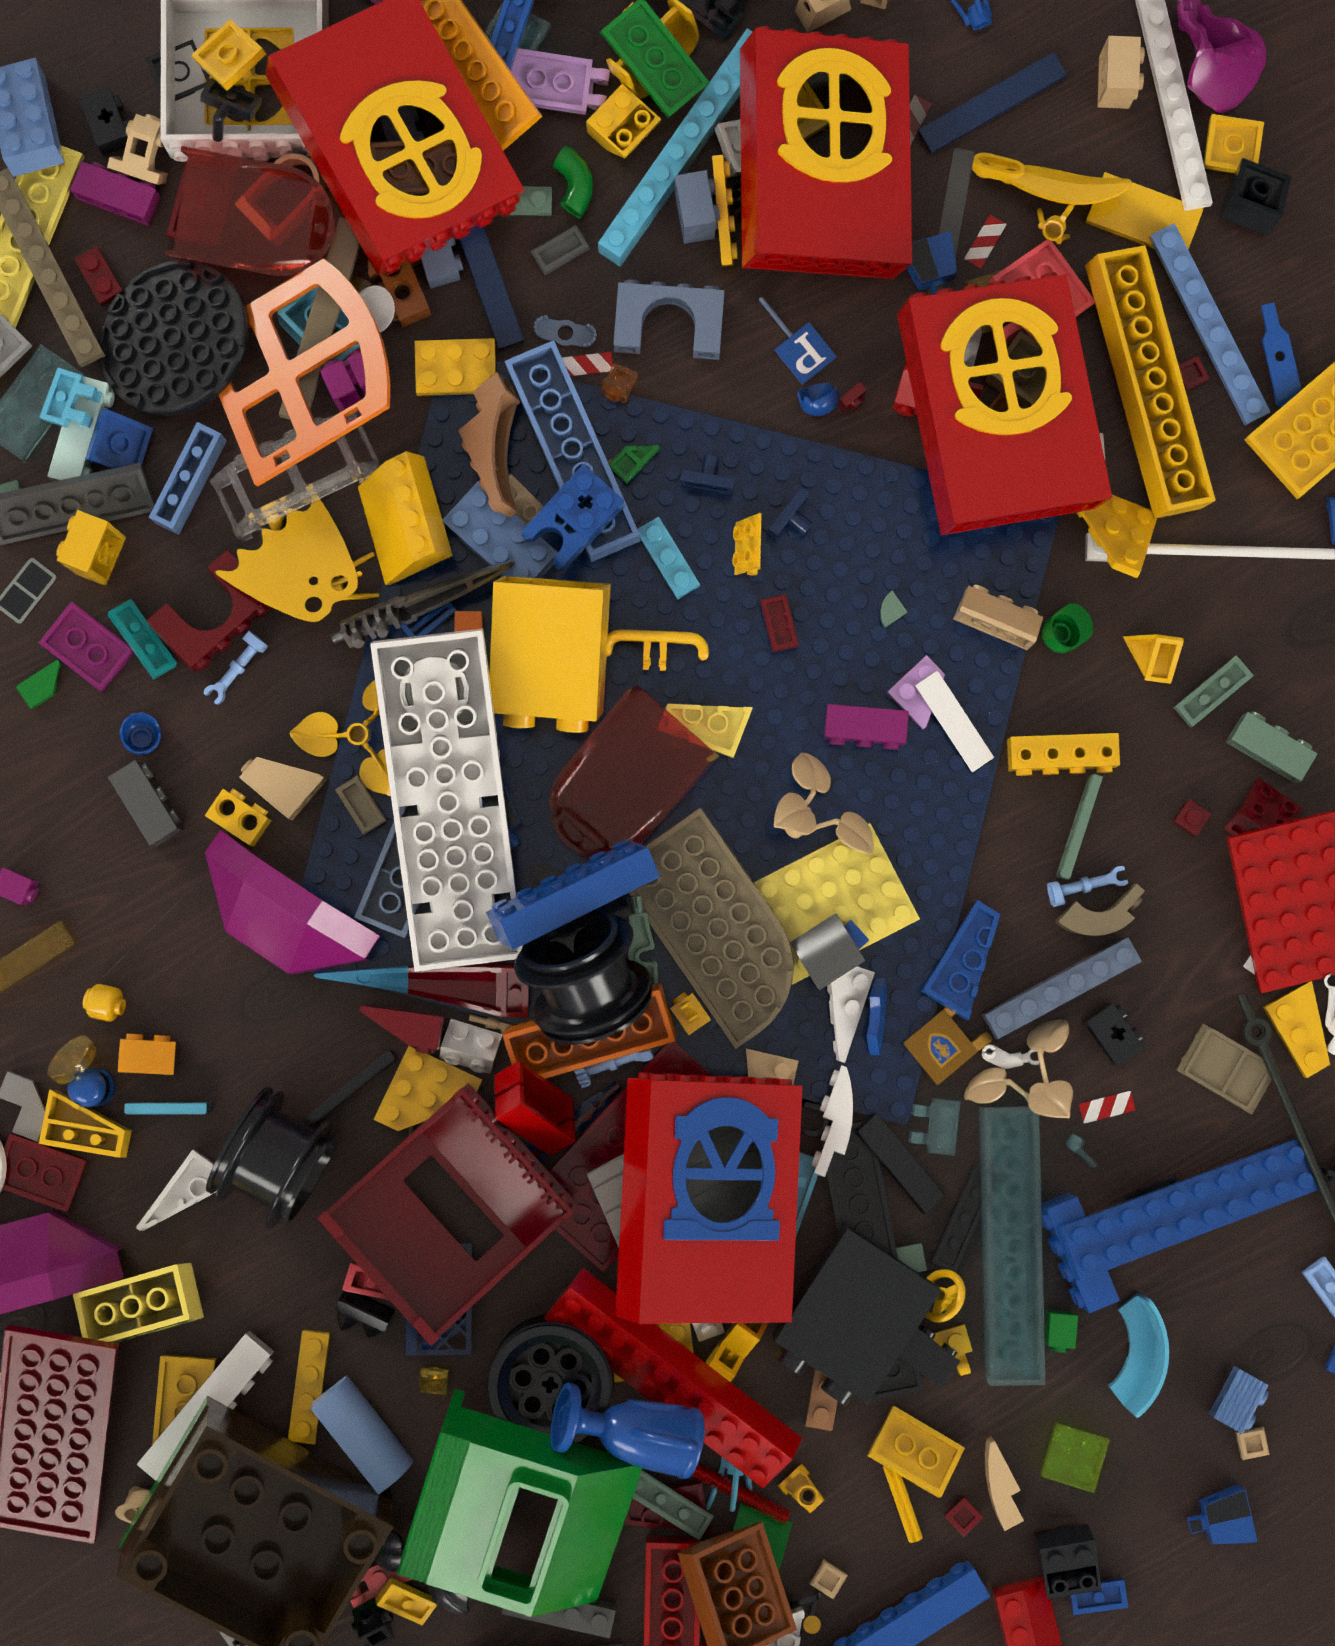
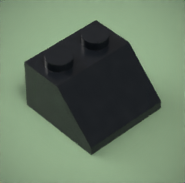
M1242 158L1226 193L1220 218L1269 236L1282 218L1292 176Z

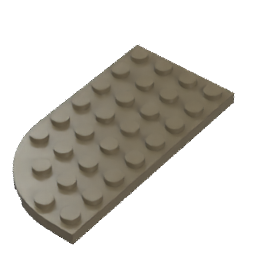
M699 808L646 846L660 877L629 892L630 896H635L636 905V896L642 895L643 911L648 912L651 927L734 1048L737 1049L765 1029L783 1008L793 981V952L789 937L779 918L703 808Z

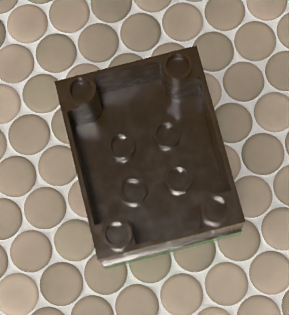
M206 1396L120 1540L118 1552L121 1554L116 1577L247 1646H323L394 1527L391 1512L393 1506L392 1496L385 1491L378 1495L370 1483L217 1400Z

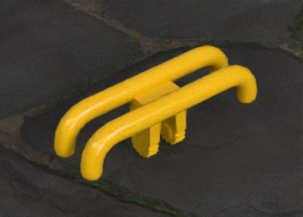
M619 629L608 633L607 657L612 654L613 645L616 642H644L643 670H649L651 666L650 651L652 642L660 643V671H666L667 643L692 644L697 647L700 660L704 661L709 657V648L705 639L699 634L692 632Z

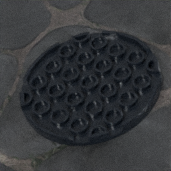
M177 260L150 267L130 280L131 283L121 294L118 293L108 307V315L104 326L100 328L98 340L105 356L100 358L99 361L109 386L129 405L149 414L163 416L179 415L209 403L236 376L248 348L250 333L249 316L244 300L233 283L222 273L206 264L202 265L188 260Z

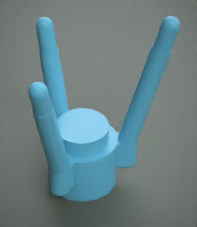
M722 1457L718 1475L722 1474L721 1476H723L726 1468H728L727 1474L733 1475L730 1511L734 1512L739 1476H743L744 1473ZM745 1475L746 1489L749 1488L750 1491L752 1490V1480ZM714 1485L706 1503L707 1510H710L717 1493V1487L714 1489Z

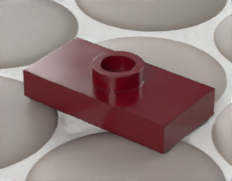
M782 594L761 599L760 605L772 652L799 647L787 595Z

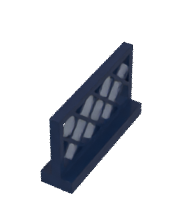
M459 1243L472 1257V1243ZM472 1307L465 1312V1317L458 1324L456 1322L453 1324L455 1328L445 1338L439 1337L441 1342L433 1350H422V1336L405 1318L404 1355H471ZM464 1322H465V1332H464V1331L462 1330V1328L460 1327ZM457 1329L465 1336V1349H453L447 1342ZM443 1344H445L449 1349H439V1348H440Z

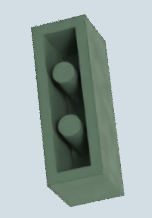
M1252 711L1251 713L1246 712L1242 714L1227 738L1226 743L1294 784L1301 782L1318 754L1311 750L1312 746L1303 740L1298 739L1296 741L1289 737V732L1280 726L1275 725L1272 727L1265 722L1266 718L1259 713Z

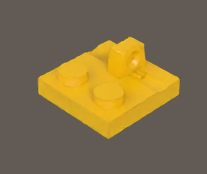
M231 19L191 54L194 61L226 91L239 79L248 80L252 76L250 69L266 55L263 48Z

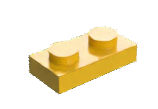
M391 1577L375 1598L377 1606L422 1626L437 1606L431 1595Z

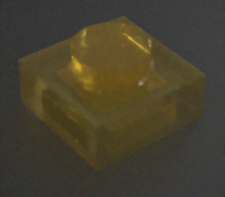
M421 1367L419 1392L446 1395L448 1370L437 1367Z

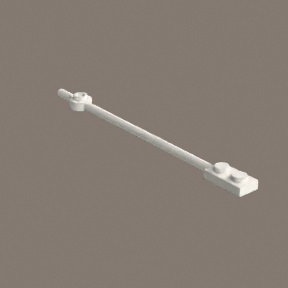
M1087 533L1085 561L1108 562V556L1102 546L1098 547L1090 533ZM1149 543L1146 553L1335 560V549Z

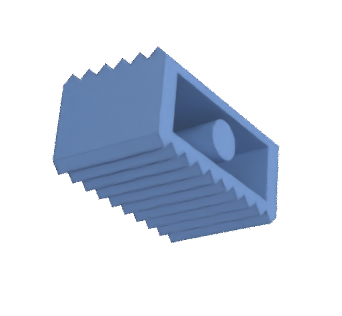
M1234 1366L1217 1399L1214 1401L1209 1415L1243 1434L1245 1429L1249 1430L1253 1426L1256 1419L1254 1412L1257 1406H1262L1267 1400L1269 1394L1267 1388L1269 1385Z

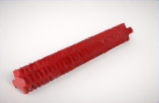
M697 1464L692 1478L696 1476L695 1479L699 1477L698 1481L702 1479L701 1482L703 1483L705 1480V1484L708 1482V1486L711 1483V1488L714 1485V1489L717 1487V1491L720 1488V1492L723 1490V1494L726 1492V1495L730 1493L729 1497L731 1496V1479H728V1477L724 1478L725 1476H721L722 1474L718 1475V1472H712V1469L709 1470V1467L706 1469V1466L703 1467V1464ZM738 1483V1502L742 1500L741 1503L745 1501L744 1505L748 1503L749 1507L751 1504V1508L754 1506V1510L757 1507V1512L760 1509V1513L763 1511V1515L766 1512V1516L770 1514L769 1518L773 1516L772 1519L776 1517L775 1521L779 1519L778 1523L782 1521L781 1524L783 1522L786 1524L791 1512L789 1509L786 1510L780 1504L776 1505L777 1503L773 1504L774 1501L767 1500L768 1498L764 1499V1496L761 1497V1494L758 1496V1493L755 1494V1491H749V1488L746 1489V1487L740 1486Z

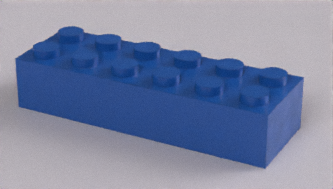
M629 840L620 841L613 846V850L607 853L604 851L598 852L590 856V861L587 863L571 865L565 869L566 873L558 877L556 875L549 876L541 881L542 885L534 889L531 887L522 889L516 893L517 897L509 901L504 899L494 903L491 906L492 909L487 911L486 914L498 941L514 950L659 878L660 875L648 847Z

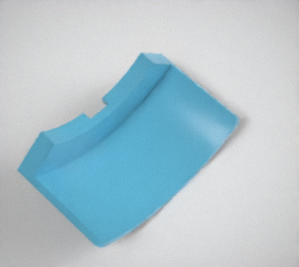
M1137 1292L1117 1308L1127 1328L1129 1353L1121 1371L1108 1386L1122 1405L1136 1418H1139L1152 1405L1164 1384L1169 1364V1341L1163 1319L1151 1299Z

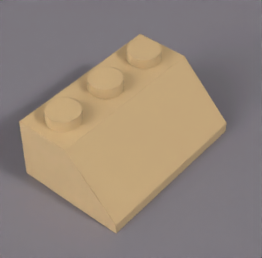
M968 586L953 620L1025 650H1028L1036 642L1043 617L1038 615L1036 609L1029 606L1018 607L1013 604L1014 601L1002 595H999L998 598L988 594L989 590L982 586Z

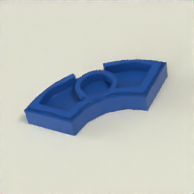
M876 978L870 993V1016L867 1031L870 1055H880L886 1019L885 978Z

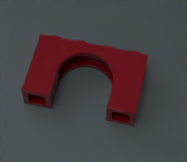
M228 550L207 567L209 574L230 595L233 601L232 612L223 625L216 629L205 631L192 628L167 603L146 620L156 635L193 673L197 669L200 671L205 669L211 663V657L218 651L220 653L224 652L231 645L232 638L238 633L240 635L244 634L252 626L251 622L257 616L263 617L272 608L234 587L215 573L217 570L233 571L239 566V561Z

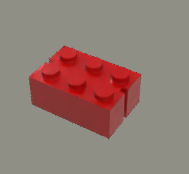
M517 1061L494 1075V1093L496 1096L495 1118L500 1123L506 1125L519 1136H522L550 1156L576 1142L575 1122L572 1121L574 1118L573 1098L521 1061Z

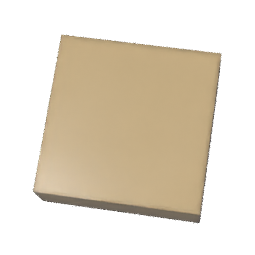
M1263 1426L1253 1427L1249 1430L1245 1429L1243 1434L1235 1431L1242 1460L1270 1455Z
M823 1559L809 1583L834 1599L848 1575L840 1568Z

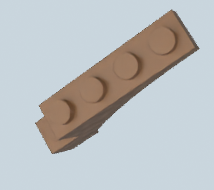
M496 372L473 391L477 400L476 407L480 413L460 428L458 432L463 440L461 445L471 458L470 465L480 477L479 484L488 494L489 506L496 513L501 512L511 518L518 511L512 497L508 478V443L514 414L521 400L513 383Z

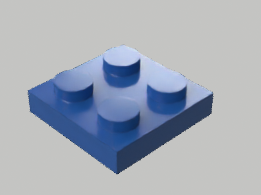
M103 408L100 410L85 460L108 469L141 463L142 466L153 428Z

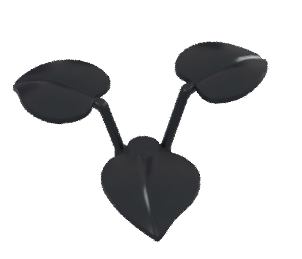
M391 1530L374 1559L386 1571L395 1572L398 1570L404 1551L400 1534ZM428 1585L432 1599L445 1611L453 1614H467L470 1612L469 1597Z

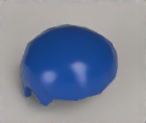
M820 383L801 389L797 396L802 410L811 416L829 414L837 407L840 395L837 387H834V391L830 383Z
M144 712L132 713L122 722L119 732L120 740L125 749L132 754L138 756L150 754L158 748L161 740V729L153 716Z

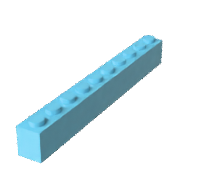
M748 28L599 240V253L619 267L622 266L674 191L675 175L686 174L715 132L714 128L722 122L740 96V48L752 33Z

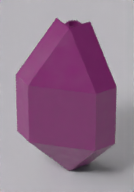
M222 830L218 832L205 854L225 932L288 974L295 975L370 961L366 957L380 937L376 934V931L365 927L321 900L235 841V838Z
M56 1210L0 1225V1314L52 1301L124 1278L117 1252L123 1248Z

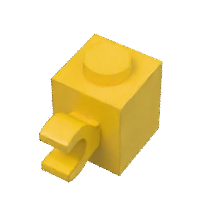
M683 992L672 1000L674 1006L670 1009L688 1035L711 1021L693 993L688 996L686 992Z

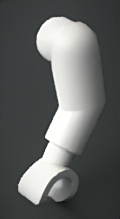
M992 1044L986 1045L982 1049L984 1060L1003 1069L1022 1066L1023 1063L1027 1062L1032 1065L1039 1064V1060L1033 1061L1030 1058L1031 1053L1038 1052V1050L1030 1049L1028 1053L1021 1054V1052L1009 1054Z

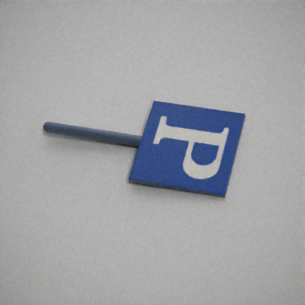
M763 297L759 298L761 304L789 337L774 351L802 385L837 358L809 322L795 334H792Z

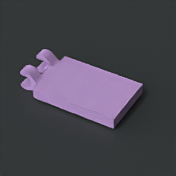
M518 48L511 72L537 108L586 115L587 107L597 111L607 98L605 95L592 94L594 83L608 86L610 74L608 69L592 68L593 60Z

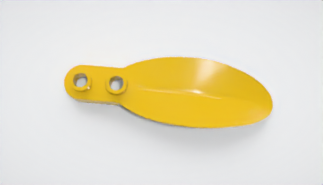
M990 153L976 154L972 163V170L981 178L996 179L1005 184L1014 185L1040 198L1069 205H1086L1107 201L1124 193L1132 185L1130 179L1091 177L1046 167L1023 165V163L1017 160Z

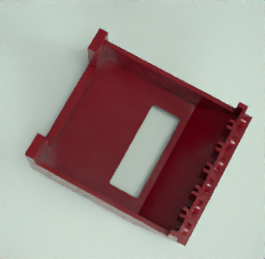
M467 1083L317 1219L424 1340L432 1346L452 1324L563 1221H566L579 1205L513 1131L495 1118V1111ZM429 1156L434 1157L503 1234V1237L478 1261L473 1260L404 1183V1179Z

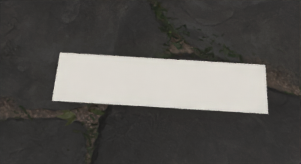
M938 670L915 685L971 772H974L994 758Z

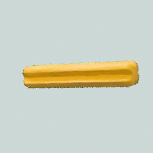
M883 1465L908 1541L910 1543L918 1542L923 1536L902 1476Z

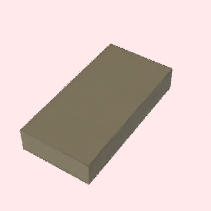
M358 775L335 789L364 836L387 822Z

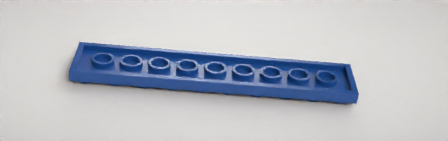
M1297 1138L1061 1225L1058 1229L1075 1279L1080 1281L1317 1191L1318 1187L1304 1157V1151L1300 1148Z

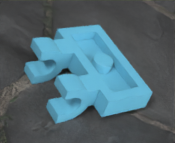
M57 368L39 418L68 428L70 421L90 428L94 418L88 416L86 412L76 410V403L79 396L99 403L103 393L97 391L96 387L85 385L84 381L86 378L84 376Z

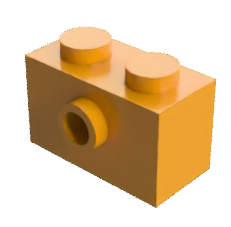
M126 1034V1039H120L118 1072L173 1075L176 1041H170L171 1036L154 1035V1040H143V1034Z

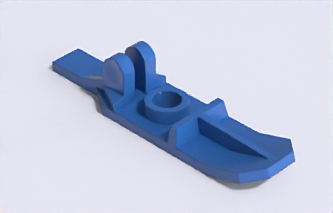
M1273 302L1260 306L1265 326L1262 344L1274 390L1275 404L1281 408L1301 391V385L1289 334L1280 326L1275 303ZM1276 352H1280L1283 355L1282 361L1276 360Z

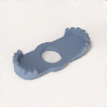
M547 315L537 318L533 326L534 332L540 339L546 341L554 340L561 346L572 345L587 348L594 343L597 336L596 329L589 323L584 326L575 324L570 320L558 321L549 319ZM568 326L573 330V336L569 340L559 338L558 330L561 327Z

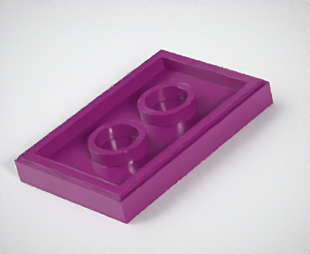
M72 601L38 642L102 693L134 654L127 643Z

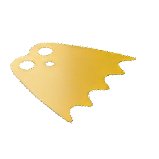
M312 491L311 506L308 510L303 512L290 508L286 509L287 523L282 530L262 529L263 543L259 549L253 551L238 549L239 566L233 571L217 570L215 573L234 587L274 609L304 621L317 622L331 612V607L336 601L347 599L357 590L358 579L354 564L337 526L317 493ZM341 575L348 580L347 587L344 590L336 591L332 589L331 580L335 576ZM311 577L318 578V583L316 585H311L309 583V579ZM311 597H318L322 601V607L317 612H309L305 608L306 601Z

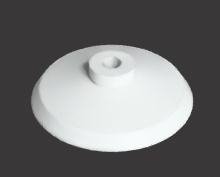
M369 286L359 294L368 305L379 331L382 332L393 320L395 312L394 300L385 288Z

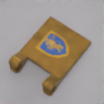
M946 1007L902 1043L936 1086L992 1041L991 1035L988 1032H984L970 1042L951 1018L955 1013Z

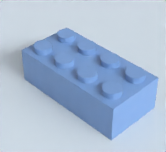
M36 57L0 67V149L2 158L13 177L64 163L46 77Z
M477 481L443 519L444 527L488 566L509 560L515 561L514 566L500 574V577L542 578L554 565V558L558 552L541 537L534 542H527L522 537L523 529L527 524L516 514L509 518L501 512L496 513L488 504V494Z

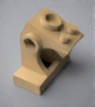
M136 114L134 120H130L127 124L126 135L128 139L124 156L110 157L107 168L157 185L166 184L168 173L155 168L158 146L164 147L161 141V120L150 114H146L145 117ZM139 139L148 142L145 157L135 154Z

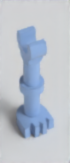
M248 631L242 638L249 644L236 661L232 660L228 671L215 685H209L204 689L203 694L209 696L214 690L218 692V697L214 701L217 705L225 700V692L228 686L238 674H243L246 670L244 667L256 652L263 653L268 648V645L251 631Z
M1114 867L1109 874L1093 878L1086 876L1080 878L1077 882L1060 885L1057 881L1048 883L1047 890L1050 903L1053 907L1064 905L1066 902L1065 895L1081 891L1088 893L1093 888L1109 884L1117 887L1125 886L1128 884V880L1119 881L1116 878L1117 872L1125 870V867Z
M650 1048L574 1070L581 1087L585 1088L591 1084V1075L608 1069L611 1071L619 1068L618 1066L632 1061H649L654 1057L652 1054L654 1049Z

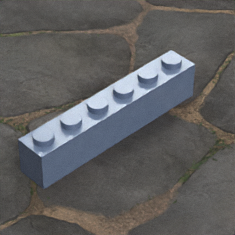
M1129 937L1122 938L981 1015L993 1037L999 1039L1142 961Z

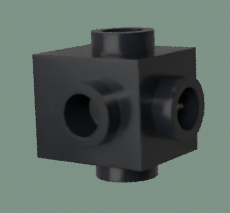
M375 1599L366 1601L361 1606L352 1610L355 1621L351 1623L353 1632L365 1646H380L395 1638L390 1623L394 1621L392 1612L377 1606Z

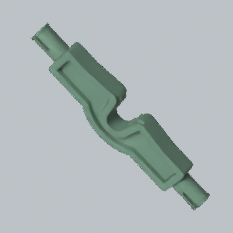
M642 895L636 896L638 906H636L635 896H631L633 913L629 914V922L633 928L634 936L629 948L628 957L629 960L638 962L647 968L651 976V985L658 983V963L655 960L644 961L639 957L641 952L653 950L655 947L647 911H643Z

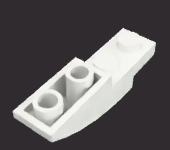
M842 1065L840 1071L834 1070L829 1085L834 1086L831 1096L825 1095L820 1111L824 1112L823 1118L832 1121V1125L825 1126L821 1140L825 1142L822 1152L816 1151L811 1166L816 1168L815 1174L823 1177L826 1176L834 1152L845 1155L852 1127L853 1095L847 1067Z

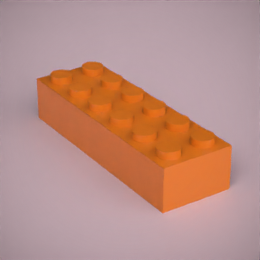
M662 983L651 985L653 989L651 1003L634 1023L612 1036L595 1042L576 1045L553 1042L543 1035L534 1019L506 1027L502 1036L511 1064L521 1061L546 1079L675 1042L677 1031Z

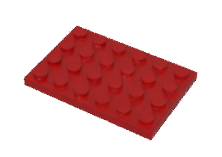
M1327 811L1228 836L1227 842L1258 991L1262 994L1325 978L1330 973V976L1335 975V812Z

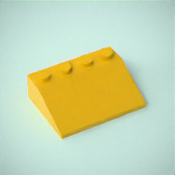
M405 451L385 461L358 486L386 586H390L453 556L424 456Z

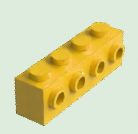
M1119 733L1018 736L1007 739L1008 771H1016V776L1032 775V771L1042 770L1043 775L1059 774V770L1069 769V774L1086 773V769L1095 768L1096 773L1113 772L1112 768L1120 766Z

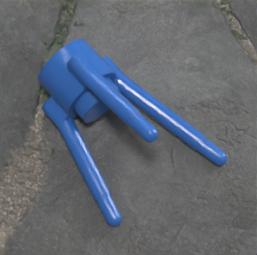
M950 0L963 18L966 27L971 25L973 30H979L992 23L991 18L993 15L990 10L989 0H983V2L974 0L975 4L968 8V14H966L957 0Z

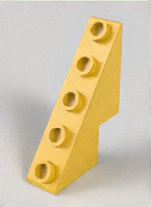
M732 1323L705 1363L731 1382L745 1357L760 1341L768 1323Z

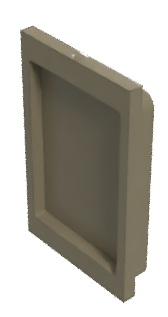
M1202 1024L1199 1031L1195 1034L1192 1043L1184 1057L1181 1058V1062L1176 1071L1251 1115L1271 1082L1262 1057L1205 1024Z

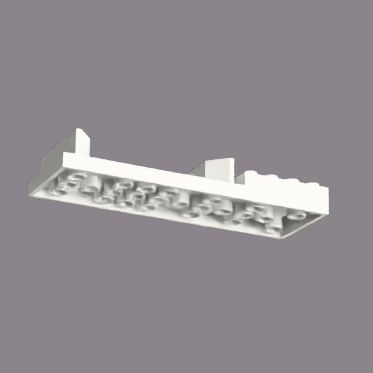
M481 628L373 641L370 645L414 970L416 972L514 960L517 958L523 945L511 950L500 943L486 914L495 903L494 894L510 892L511 899L517 897L484 630ZM498 795V806L483 807L482 797ZM417 805L418 815L401 817L400 807ZM430 902L431 912L414 914L413 904Z

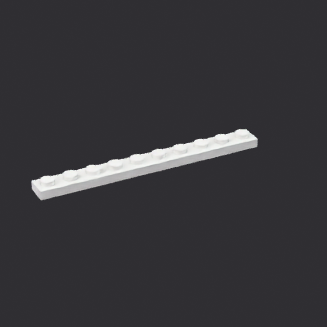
M1135 0L1184 211L1210 207L1213 203L1165 0Z

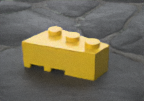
M50 1089L39 1144L127 1158L132 1130L90 1107H82L74 1103L66 1094Z

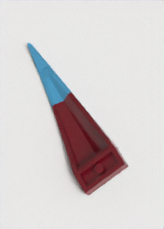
M503 961L416 972L414 966L316 971L313 975L321 979L370 986L429 998L499 1017L528 1018L529 986L518 980L514 972V964L503 963Z

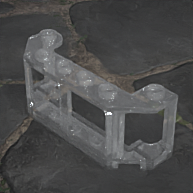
M355 412L347 417L348 422L358 418ZM334 416L324 419L319 417L314 419L316 425H320ZM362 425L358 429L373 461L357 462L345 437L342 436L336 441L346 460L347 465L345 468L314 483L305 484L295 464L287 469V473L294 485V491L258 509L252 507L237 475L238 472L248 468L242 453L234 458L235 461L229 463L220 472L215 474L210 483L218 494L233 526L232 529L236 538L241 543L253 538L251 532L262 530L263 525L354 482H364V479L368 478L381 465ZM295 429L286 432L283 435L284 438L275 442L270 440L262 443L259 446L262 457H267L295 440L297 436ZM287 452L280 458L284 462L291 457ZM230 484L233 485L245 511V517L238 524L221 488Z

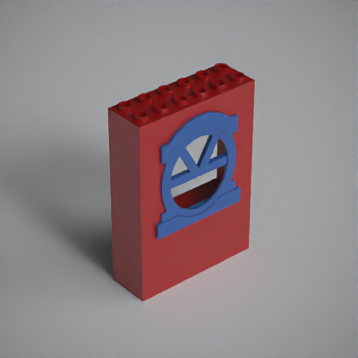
M638 1073V1078H628L615 1316L637 1324L792 1322L803 1086L792 1085V1079L771 1077ZM720 1126L736 1127L742 1130L743 1133L723 1166L710 1138L709 1131ZM698 1140L701 1142L712 1168L686 1167L689 1155ZM751 1142H754L761 1156L762 1168H737ZM686 1179L761 1181V1188L754 1204L744 1215L730 1222H714L702 1216L692 1204L687 1192Z

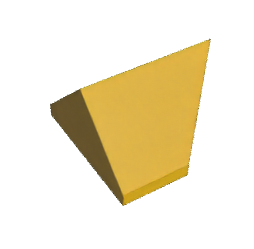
M1158 634L1123 636L1144 676V680L1171 684L1184 639Z

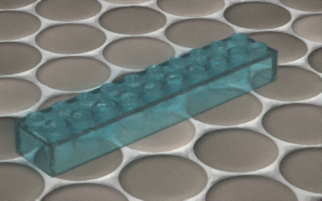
M979 1106L985 1381L990 1386L1046 1385L1039 1114L1034 1113L1029 1106Z

